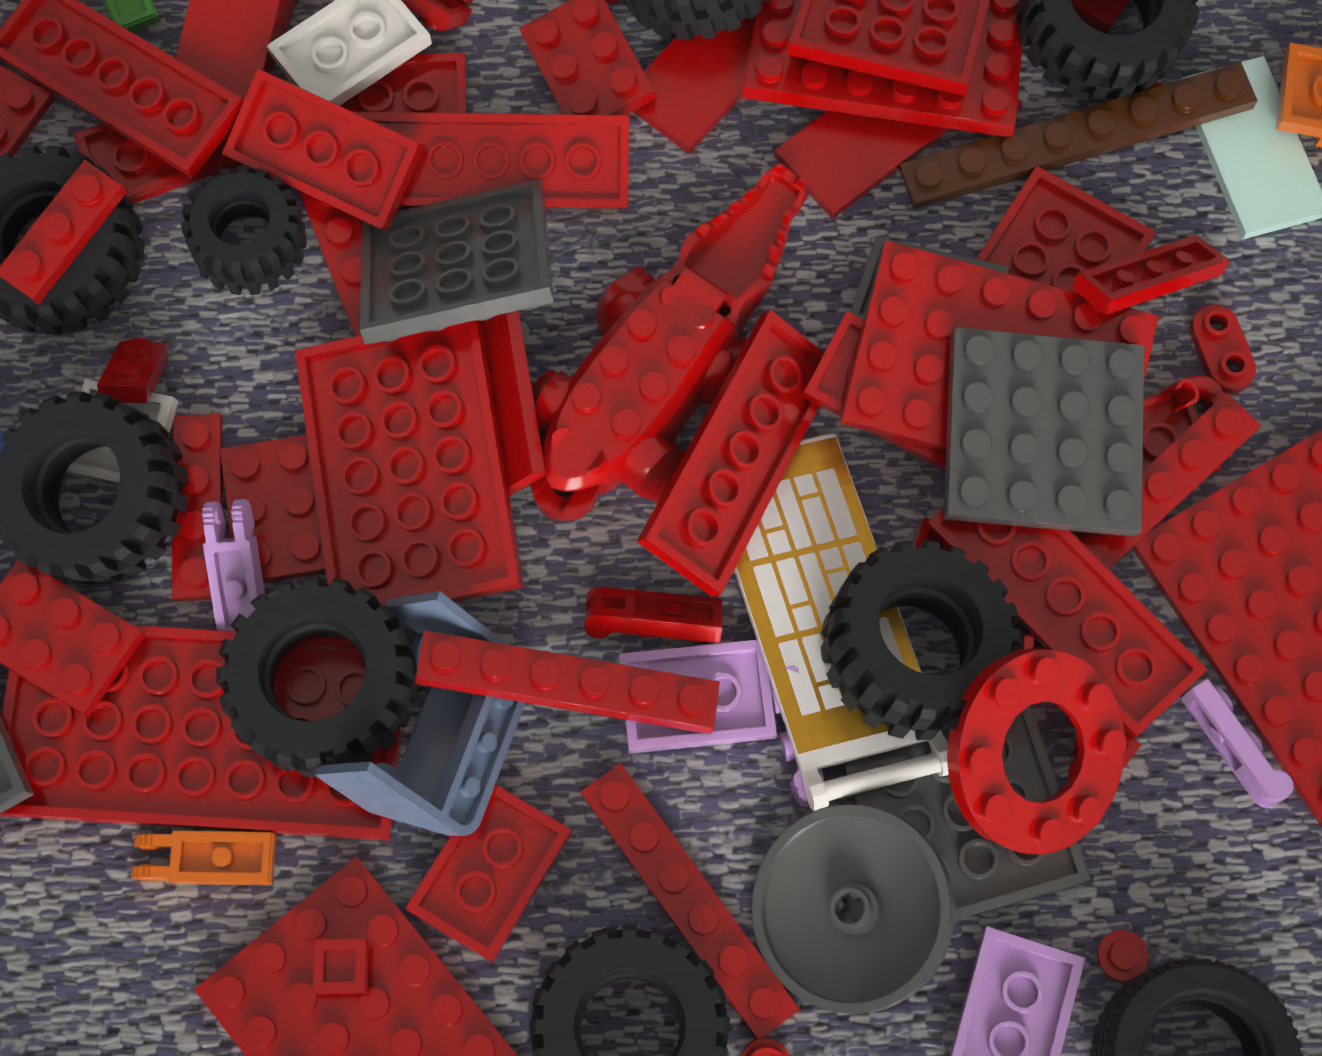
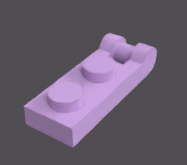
M1207 678L1181 698L1257 805L1270 808L1292 794L1294 786L1291 777L1281 770H1273L1262 754L1263 746L1260 740L1249 728L1242 727L1232 713L1233 705L1231 700L1221 688L1214 687Z

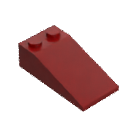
M189 0L176 59L244 100L257 68L271 74L275 61L270 56L267 45L286 33L298 0Z

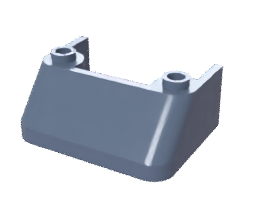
M441 591L391 598L386 601L385 605H387L391 612L417 632L411 649L416 657L417 667L424 630L507 644ZM430 687L398 769L387 763L357 762L321 765L316 767L313 775L372 814L447 836L470 835L477 830L482 821L526 703Z

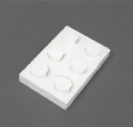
M335 0L268 44L267 49L270 56L294 85L340 106L430 46L432 42L430 34L401 0Z

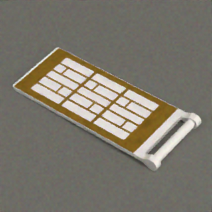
M833 433L801 441L734 569L801 772L806 797L813 811L828 807L829 801L934 773H938L940 777L949 775L947 767L948 742L941 730L932 740L917 741L914 730H910L901 739L888 735L890 726L879 723L874 729L862 721L866 714L859 708L855 707L850 711L842 703L841 698L845 692L841 686L836 689L832 688L826 674L831 668L832 663H824L822 661L820 647L826 639L821 634L823 621L830 610L829 606L849 573L859 562H865L869 554L877 550L838 438ZM893 607L883 611L879 616V624L882 637L888 649L901 663L922 673L899 608ZM795 665V668L798 667L799 673L786 669L785 667ZM926 741L929 742L931 754L824 782L818 772V769Z

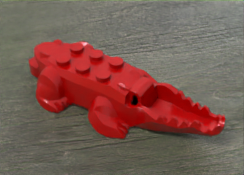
M783 164L775 165L744 196L690 233L683 242L677 262L667 273L655 280L651 274L646 273L644 268L637 266L614 280L603 291L596 307L598 329L603 334V337L582 362L574 376H568L564 371L557 373L555 370L550 369L532 385L538 427L547 431L542 445L546 475L531 483V492L536 506L544 515L564 522L580 519L594 508L600 494H607L623 483L639 496L654 502L660 500L685 454V451L680 450L679 445L675 443L678 434L701 402L713 403L746 343V340L741 337L744 325L764 298L773 281L785 248L791 221L799 212L807 197L806 184L802 176L791 172ZM553 489L575 492L573 495L566 497L557 495Z

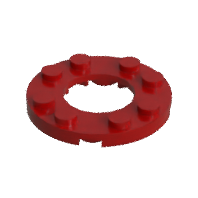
M1038 648L1023 649L1002 656L991 663L973 680L961 700L965 701L966 704L960 715L957 729H950L947 767L952 793L967 822L986 840L993 841L1009 850L1025 854H1048L1065 849L1082 839L1101 821L1118 788L1127 741L1117 701L1104 678L1091 665L1079 657L1066 652ZM1045 701L1055 703L1064 711L1065 715L1069 716L1076 729L1077 740L1074 742V745L1078 748V754L1069 766L1066 786L1057 789L1058 792L1053 797L1034 802L1025 800L1011 787L1004 772L1002 752L1006 733L1015 717L1028 706Z

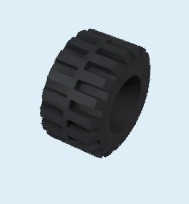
M239 166L237 173H231L229 168L219 170L221 177L213 180L209 175L203 179L204 188L201 191L194 188L189 194L192 205L184 204L182 215L185 222L181 223L187 247L200 273L205 279L210 277L213 286L222 290L227 283L231 294L241 295L242 287H248L250 295L261 294L259 286L268 284L271 291L279 287L277 278L280 275L287 281L294 275L291 263L293 262L300 266L304 258L301 248H306L307 238L295 197L290 189H286L284 182L276 176L271 180L269 172L258 168L255 174L251 173L249 166ZM256 216L269 221L263 234L250 243L234 245L220 240L225 228L236 219Z

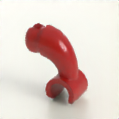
M1205 375L1188 376L1161 390L1162 396L1170 392L1175 394L1177 406L1172 409L1174 413L1196 404L1197 401H1202L1207 411L1225 392L1222 389V384L1216 379Z

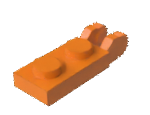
M172 831V834H137L134 840V847L140 848L143 851L171 850L170 866L140 864L139 866L132 867L131 879L169 881L172 884L273 886L277 835L272 832Z

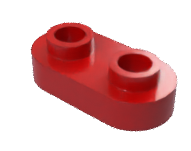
M1211 304L1202 307L1190 323V336L1205 374L1222 384V389L1225 393H1239L1246 389L1254 379L1256 364L1238 319L1230 309L1222 305ZM1209 321L1219 322L1223 330L1213 329ZM1226 362L1235 363L1239 367L1240 372L1230 371L1226 366Z

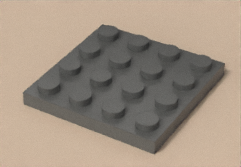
M540 179L398 211L395 213L388 231L362 220L360 332L365 345L381 341L391 342L403 336L425 331H440L456 324L474 320L484 321L496 315L518 310H533L541 305L554 303L545 196Z
M955 327L950 337L944 519L1124 536H1137L1142 531L1144 345Z
M1028 706L1015 717L1005 736L1002 758L1005 775L1013 790L1025 800L1038 802L1053 797L1058 792L1059 786L1031 706ZM926 741L841 763L844 775L847 776L931 754L929 742ZM938 773L851 795L854 805L869 806L899 816L921 831L932 843L941 856L951 879L955 899V921L1083 884L1091 880L1078 841L1065 849L1053 853L1025 854L1009 850L993 841L986 840L970 826L961 813L952 793L949 775L940 777Z

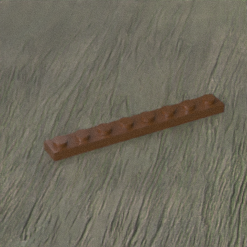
M1238 62L1134 93L1131 96L1114 99L1014 129L1012 138L994 135L907 161L899 165V172L912 207L916 209L1028 177L1036 166L1048 171L1254 109L1258 100L1242 63Z

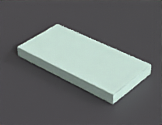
M1264 56L1241 62L1258 100L1254 109L1195 126L1242 240L1322 218V189L1298 134L1276 130L1280 92ZM1197 73V74H1194V75L1182 77L1181 79H1185V78H1188V77H1191V76H1195V75H1198V74H1201V73Z

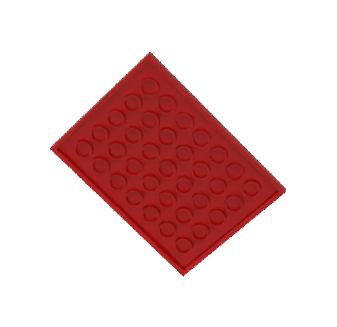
M1321 429L1155 527L1132 550L1283 772H1286L1291 777L1294 788L1322 827Z

